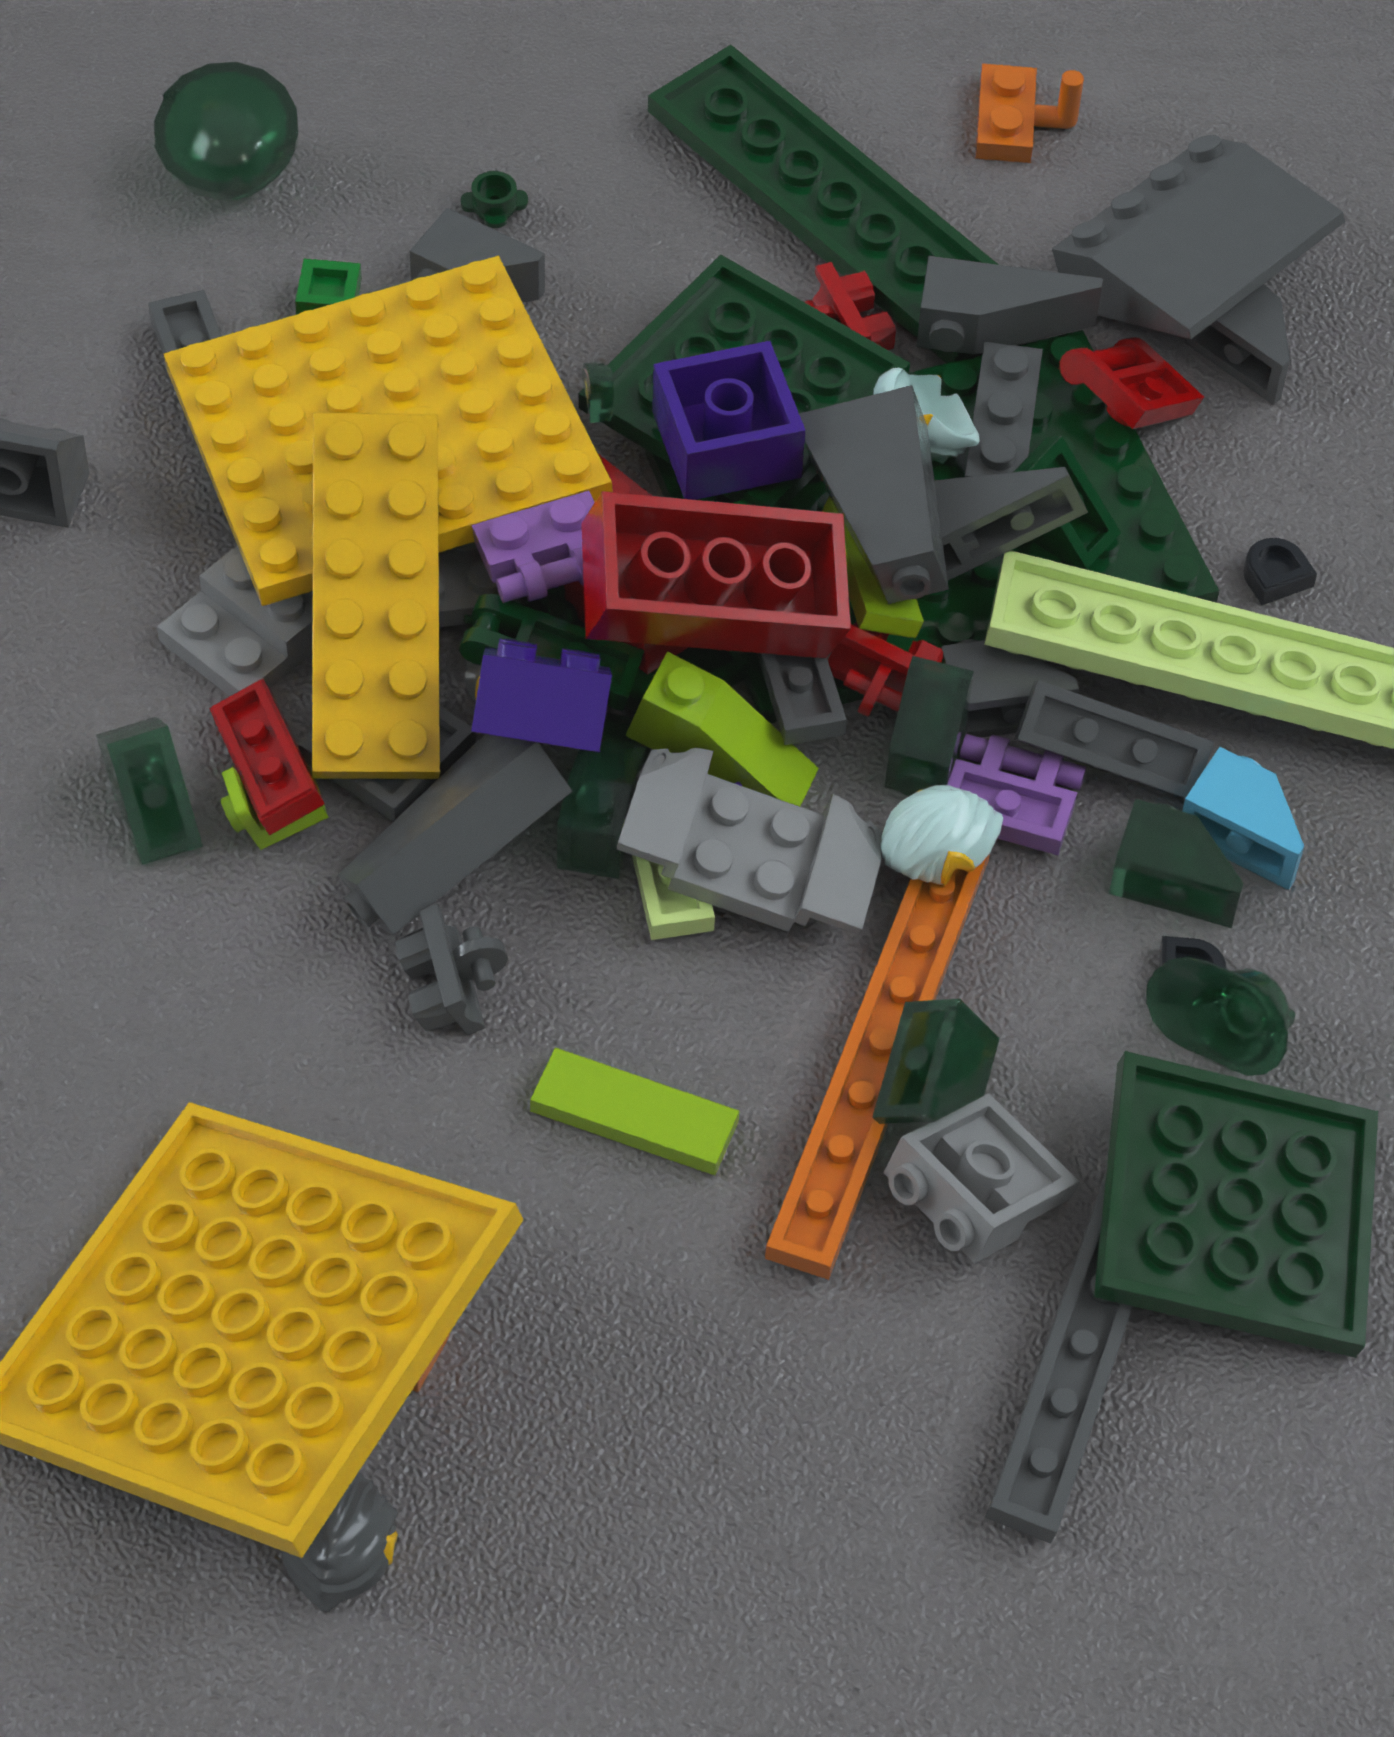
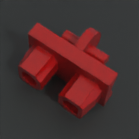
M832 262L815 266V275L821 286L813 297V301L808 300L805 303L887 350L894 349L896 328L888 312L883 311L861 317L859 313L874 308L875 293L867 273L862 271L839 277Z
M857 621L854 625L851 624L849 632L831 652L828 663L833 677L843 681L844 686L864 695L857 712L869 717L875 703L878 702L897 712L902 710L923 720L947 672L940 668L943 658L942 649L921 640L913 641L907 652L887 642L889 634L859 629Z

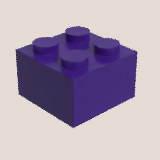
M771 341L655 363L653 365L652 413L684 499L696 500L802 478L806 430Z
M502 638L499 639L498 649L485 647L471 732L600 752L612 674L609 667L600 666L601 658H599V654L562 649L560 660L536 656L537 644Z

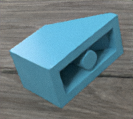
M1219 746L1185 798L1177 835L1289 890L1296 878L1304 844L1275 773L1263 768L1255 760L1245 756H1238Z

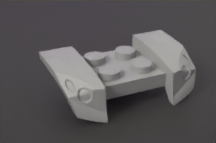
M691 748L686 752L670 753L669 749L651 750L639 776L618 840L617 850L664 866L661 875L671 878L668 890L789 932L794 922L806 926L809 918L855 934L861 932L881 863L882 852L880 844L882 831L871 821L865 822L856 814L852 804L833 794L822 814L707 774L714 751L701 748Z

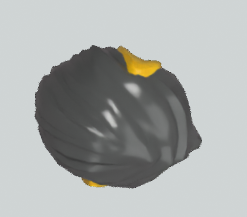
M358 1472L304 1556L300 1558L281 1551L288 1575L312 1603L321 1611L326 1612L331 1611L340 1602L369 1590L382 1578L388 1565L393 1562L394 1548L398 1537L394 1522L397 1509L386 1500V1496L379 1494L378 1487L374 1486L372 1480L365 1479Z

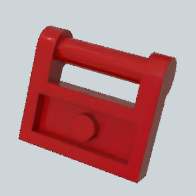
M1139 337L1125 338L1119 340L1114 347L1091 351L1088 348L1072 349L1067 351L1060 360V372L1065 381L1074 385L1084 383L1107 405L1106 410L1114 420L1132 429L1193 415L1204 399V396Z

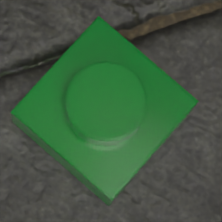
M304 258L295 299L296 315L307 310H314L359 296L362 280L361 263Z

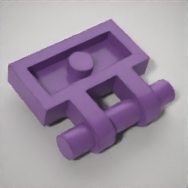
M590 491L472 525L475 545L492 583L496 582L497 589L503 603L526 597L529 602L547 597V590L579 581L584 586L581 523L595 503Z
M966 734L961 747L960 758L981 763V765L956 759L947 785L977 794L979 797L987 800L988 804L993 807V810L1002 814L1003 823L997 839L1059 855L1075 807L1077 792L1060 788L1056 785L1080 790L1087 767L1064 761L1063 756L1045 751L1044 755L1009 746L1010 739L991 735L990 739L987 740ZM1004 769V770L1011 771V772H1014V773H1018V774H1022V775H1025V776L1033 777V778H1035V780H1031V779L1024 778V777H1020V776L1013 775V774H1010V773L1002 772V770Z

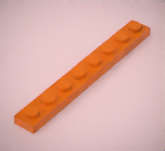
M990 853L972 872L956 869L945 886L933 882L927 883L920 879H910L766 1245L765 1259L829 1280L985 872Z

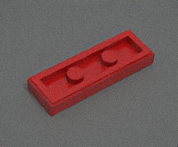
M264 678L209 708L259 821L269 836L325 805L274 694Z

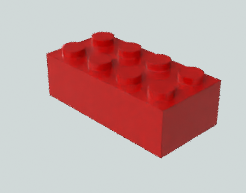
M602 491L581 523L586 639L827 658L851 629L844 516L842 513Z

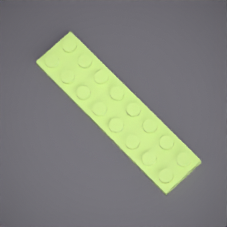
M1011 550L1003 555L984 645L1003 649L1013 654H1023L1062 664L1072 669L1086 670L1125 680L1131 684L1145 685L1184 695L1194 700H1204L1243 710L1253 715L1266 716L1306 726L1312 730L1325 731L1365 741L1371 745L1394 749L1393 647Z

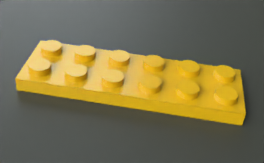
M313 413L312 777L322 779H438L440 774L438 414Z

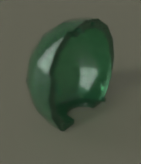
M240 62L210 63L182 75L162 95L163 100L154 120V147L167 171L176 181L193 194L231 202L249 197L264 189L286 168L298 144L297 108L286 87L264 69Z

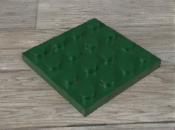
M720 254L589 382L590 385L587 390L590 389V392H588V404L586 401L587 397L585 396V387L578 393V409L588 415L590 414L591 417L671 464L652 413L653 365L655 363L771 341L799 414L874 395V387L883 373L892 368H902L909 374L910 363ZM804 446L802 478L722 495L733 502L743 499L751 505L784 508L817 472Z
M1125 1051L1117 1063L1094 1297L1356 1358L1364 1349L1366 1343L1379 1111Z

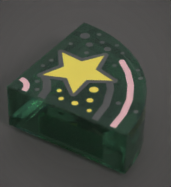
M583 363L582 381L590 423L611 421L614 405V379L611 368H608L604 363Z

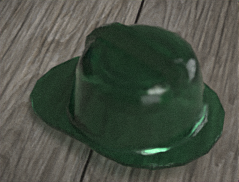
M1185 957L1169 960L1158 967L1147 984L1146 1004L1152 1020L1161 1032L1176 1044L1218 1062L1230 1070L1247 1076L1265 1075L1280 1065L1287 1052L1288 1029L1293 1025L1296 1013L1289 1008L1286 995L1279 984L1266 973L1251 968L1227 970L1208 961Z

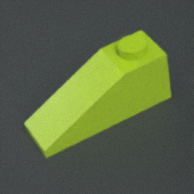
M668 651L646 690L625 735L653 750L669 749L670 753L686 752L691 748H701L714 751L707 774L732 783L740 781L743 787L799 807L819 770L793 744L784 745L781 733L724 680Z

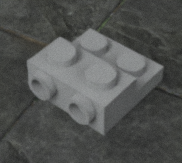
M237 545L199 575L201 591L157 626L159 642L228 696L237 693L264 678L270 688L312 654L313 591L262 606Z
M989 1093L902 1136L883 1172L889 1178V1187L893 1196L904 1205L915 1204L934 1223L935 1234L939 1242L950 1251L961 1250L974 1264L1017 1241L1029 1221L1070 1200L1080 1182Z

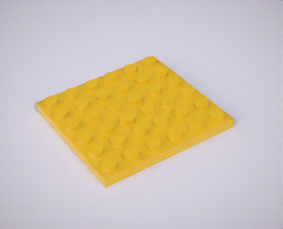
M499 255L163 353L167 372L262 606L313 591V413L438 414V553L474 542L473 524L585 491H590L594 502L602 491L613 492L612 481Z
M189 1102L1 1360L0 1445L302 1558L520 1227L523 1217L516 1203Z

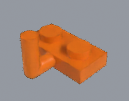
M982 63L975 159L1031 163L1034 127L1070 129L1076 125L1084 76L1076 70L1064 72L1061 78L1058 106L1035 104L1037 68Z

